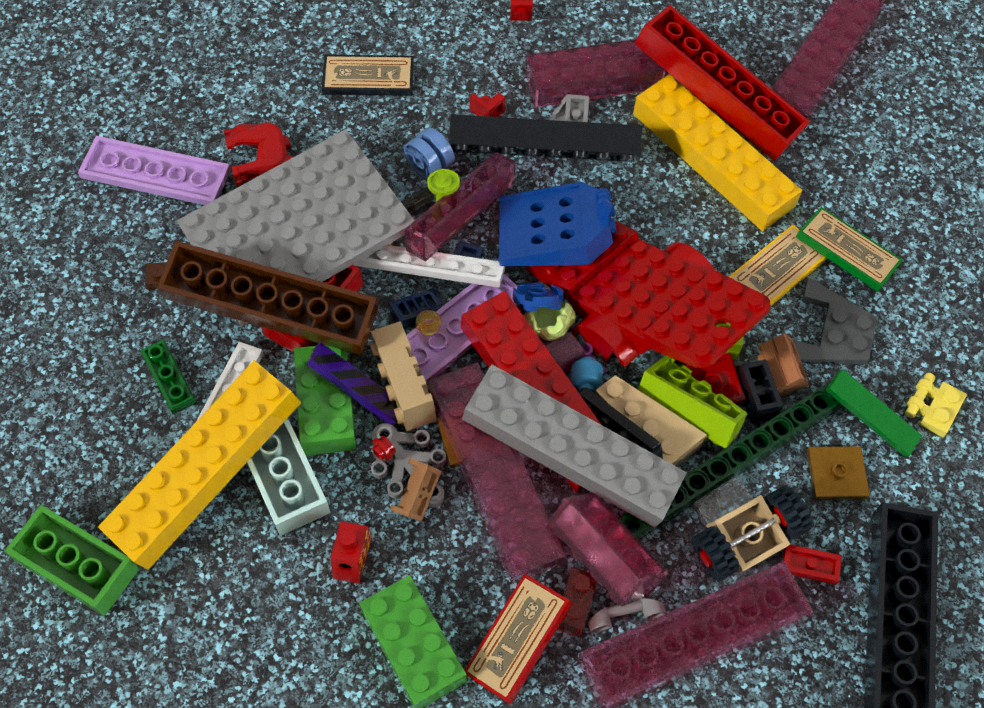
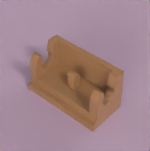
M410 458L408 464H411L414 468L399 506L391 505L390 510L422 522L441 470Z

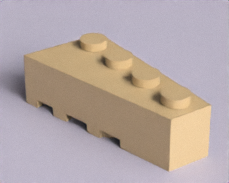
M401 321L371 331L373 341H370L369 345L373 356H379L381 363L377 364L381 378L387 377L389 385L385 386L389 400H395L398 408L394 409L398 424L404 423L406 431H410L437 421L434 400L431 393L428 392L424 376L421 375L416 357L411 355V345Z
M616 375L595 391L597 396L661 443L663 459L676 467L698 451L705 441L707 434Z

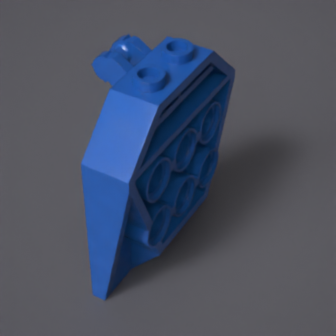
M576 182L499 196L498 261L500 266L591 264L613 244L612 233L617 232L615 218H611L615 216L613 202L610 201V191L607 188L601 187L597 189L586 183Z

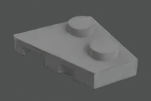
M566 94L561 101V105L552 113L550 120L588 122L589 96Z

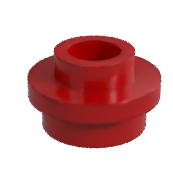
M385 436L372 440L374 445L372 451L381 461L383 459L387 461L393 459L392 455L396 453V450Z

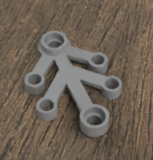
M382 423L377 425L372 431V440L375 438L379 439L381 433H389L387 439L396 450L392 481L387 485L388 495L391 498H400L404 493L402 484L404 468L410 475L414 466L408 464L410 458L422 463L432 464L435 467H441L446 463V453L442 449H434L432 452L403 450L398 444L407 443L415 444L419 448L427 447L430 443V435L426 430H418L415 433L397 432L393 425ZM419 436H425L427 438L423 442L417 440ZM436 455L443 457L440 461H436L433 458ZM376 456L375 462L371 465L373 477L382 479L387 475L388 470L385 459L381 461ZM376 467H383V472H375ZM436 484L434 489L438 491V495L431 497L429 507H438L444 502V489L439 484ZM394 486L400 487V491L397 493H393L391 491V488Z

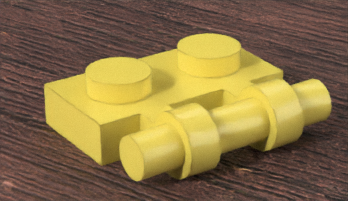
M926 373L924 378L920 379L916 385L917 391L915 395L909 398L906 404L908 408L905 411V415L909 418H915L916 414L923 416L919 425L944 437L967 394L944 381L939 388L934 387L933 382L936 377L931 373ZM926 396L933 399L929 406L924 403Z

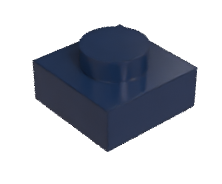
M460 241L455 255L481 259L484 247Z

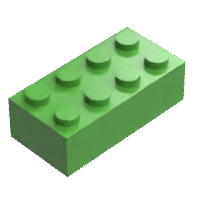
M316 346L294 348L297 398L301 402L298 406L300 445L305 455L357 450L352 397L307 365ZM327 346L349 362L348 351Z
M43 505L39 506L4 550L15 562L104 617L139 570L138 566L128 556Z
M410 575L359 603L363 616L413 708H424L467 682V674Z

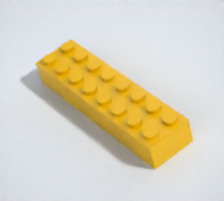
M667 75L636 96L633 115L762 232L796 207L802 189L673 76Z
M253 360L106 517L98 528L134 563L149 570L301 402L291 390Z

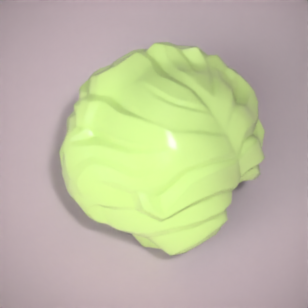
M562 302L561 309L554 310L547 307H539L538 311H526L524 314V318L537 336L546 341L561 339L567 333L570 326L575 323L576 318L575 311L568 302Z

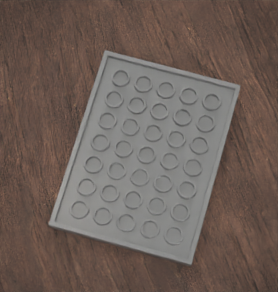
M346 129L177 220L183 233L193 246L320 282L325 281L417 229L416 221ZM237 320L241 328L249 324L247 322Z

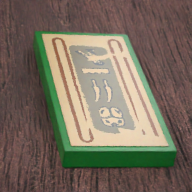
M823 207L818 209L796 235L797 239L877 292H879L903 261Z

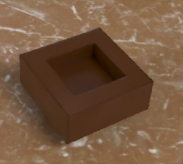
M167 262L147 263L145 285L148 290L157 289Z

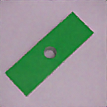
M164 339L140 350L172 414L197 403Z

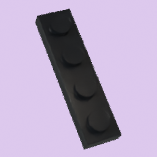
M587 387L579 392L602 426L663 459L661 443Z

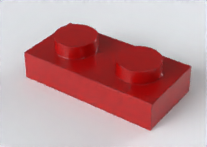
M791 544L784 548L781 573L837 585L840 581L842 555Z

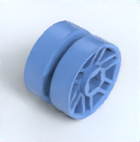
M431 127L426 128L417 137L404 145V153L409 164L426 180L432 172L446 169L455 160L454 152L446 138L439 131Z

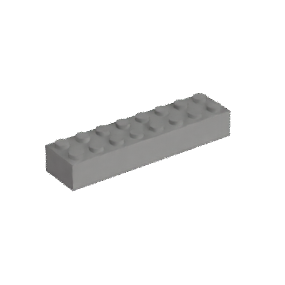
M492 364L467 404L462 420L653 527H656L663 521L687 473Z

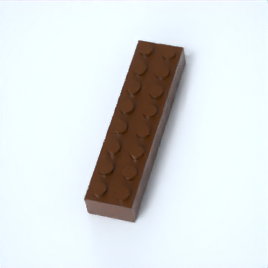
M175 241L157 285V289L164 299L316 343L322 342L324 345L362 356L379 309L376 297L179 241Z

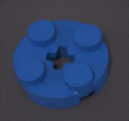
M524 283L517 285V289L513 288L512 299L514 303L523 305V310L538 311L539 307L557 310L562 308L564 290L555 285H551V289L543 288V283Z

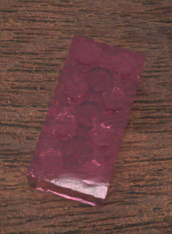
M594 493L566 498L547 521L553 528L554 534L569 546L573 556L584 563L590 570L591 576L600 582L608 591L610 598L622 607L648 597L669 574Z

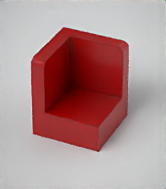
M499 92L492 98L487 95L479 98L473 93L470 96V111L477 116L499 117L505 112V97Z

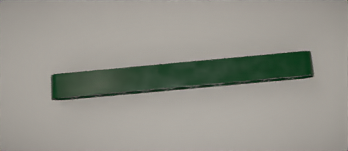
M830 382L687 473L675 495L680 503H671L663 521L656 527L626 512L621 517L617 528L618 538L626 544L638 542L843 408L844 406L825 391ZM815 404L821 405L823 409L818 408ZM794 416L800 417L803 422L796 420ZM774 429L780 430L783 435L777 434ZM753 442L760 443L763 448H757ZM732 456H739L743 462L734 460ZM711 469L719 470L722 473V475H715L714 473H712ZM690 483L699 484L701 489L696 490L692 488ZM624 525H634L637 531L629 532L625 529Z

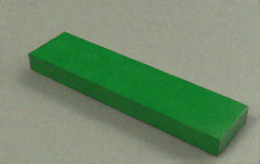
M844 369L836 373L825 390L904 457L911 455L922 435Z

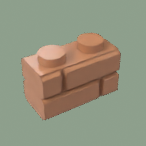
M782 334L773 338V340L759 344L758 347L761 354L757 355L758 361L767 360L780 396H786L795 392V390H800L810 385L794 341L790 336Z

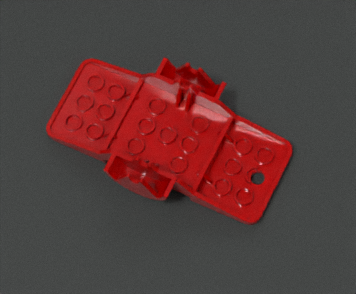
M616 220L617 232L612 233L613 244L591 264L525 266V269L549 288H551V285H555L564 290L563 298L573 306L582 318V321L573 328L572 336L576 338L581 334L585 342L593 347V355L596 357L598 354H601L605 363L610 360L614 352L624 367L639 354L642 355L649 349L695 368L709 367L753 328L771 308L770 300L766 295L716 271L711 263L693 247L684 243L674 242L669 244L664 250H661L639 239L636 230ZM728 322L731 324L728 328L724 326L715 327L717 324H727Z

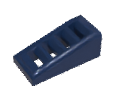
M434 288L389 303L391 315L396 322L401 321L404 329L427 319L444 306ZM432 298L436 305L431 306L427 299ZM420 302H423L426 307L425 309L421 308ZM412 306H414V307L416 308V310H417L416 312H413V311H412V309H411ZM406 310L408 314L404 315L402 311Z

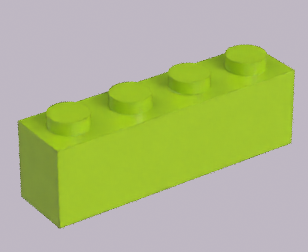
M664 356L645 370L638 388L640 392L707 434L706 438L718 446L726 449L738 437L747 412L723 394H714L711 390V385L705 380L697 381L691 376L692 371L685 365L680 368L674 363L675 359Z

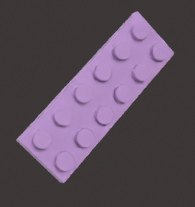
M96 136L78 174L82 179L206 205L220 197L231 168L229 164Z
M505 274L503 275L500 288L470 284L406 335L411 345V355L416 357L421 375L424 376L426 384L473 347L460 328L462 314L503 291H506L513 301V288L517 289V285ZM514 303L518 309L523 307L521 304Z

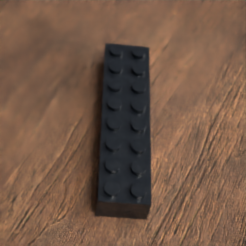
M451 114L449 144L454 148L455 152L469 153V149H478L479 153L492 154L493 150H502V155H516V151L525 152V156L539 157V153H548L550 158H562L563 154L572 155V159H585L587 156H595V160L609 161L611 157H618L619 162H632L634 158L641 155L643 126Z
M882 502L872 514L864 708H935L938 512Z

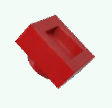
M511 0L510 21H532L533 0Z

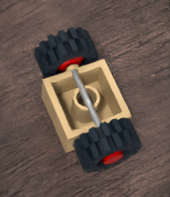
M785 485L769 493L764 498L760 495L707 524V529L691 538L692 545L694 546V552L698 555V560L703 564L702 567L704 570H707V574L710 577L712 576L713 580L720 582L732 574L749 569L791 545L788 539L793 540L812 529V518L808 515L810 513L808 508L804 507V501L799 499V494L797 492L794 493L791 487L789 488Z

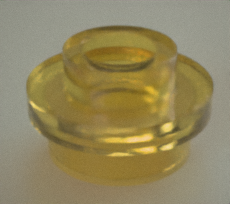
M423 311L416 318V327L421 333L432 335L440 329L441 317L435 311ZM425 320H433L431 323L424 322Z

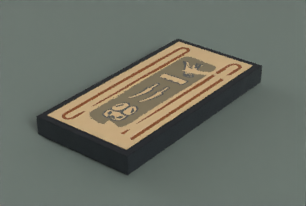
M325 54L322 95L413 96L414 56Z

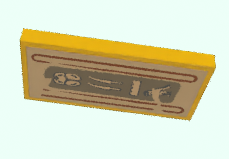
M791 225L729 277L766 295L772 306L825 262L827 258L797 239L796 235L799 229L795 225Z

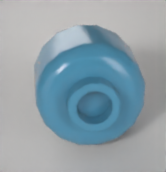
M582 357L572 364L570 368V382L578 393L586 387L595 393L596 389L603 385V366L592 357Z

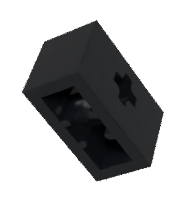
M767 360L741 364L737 374L746 398L744 404L751 424L773 419L779 415L783 403Z

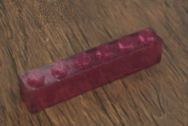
M495 152L460 182V187L456 192L443 196L405 228L406 251L426 262L515 183V161Z

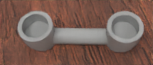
M642 598L602 608L589 620L588 626L591 633H597L610 629L612 627L610 618L643 611L645 620H653L666 615L667 612L662 602L655 599Z

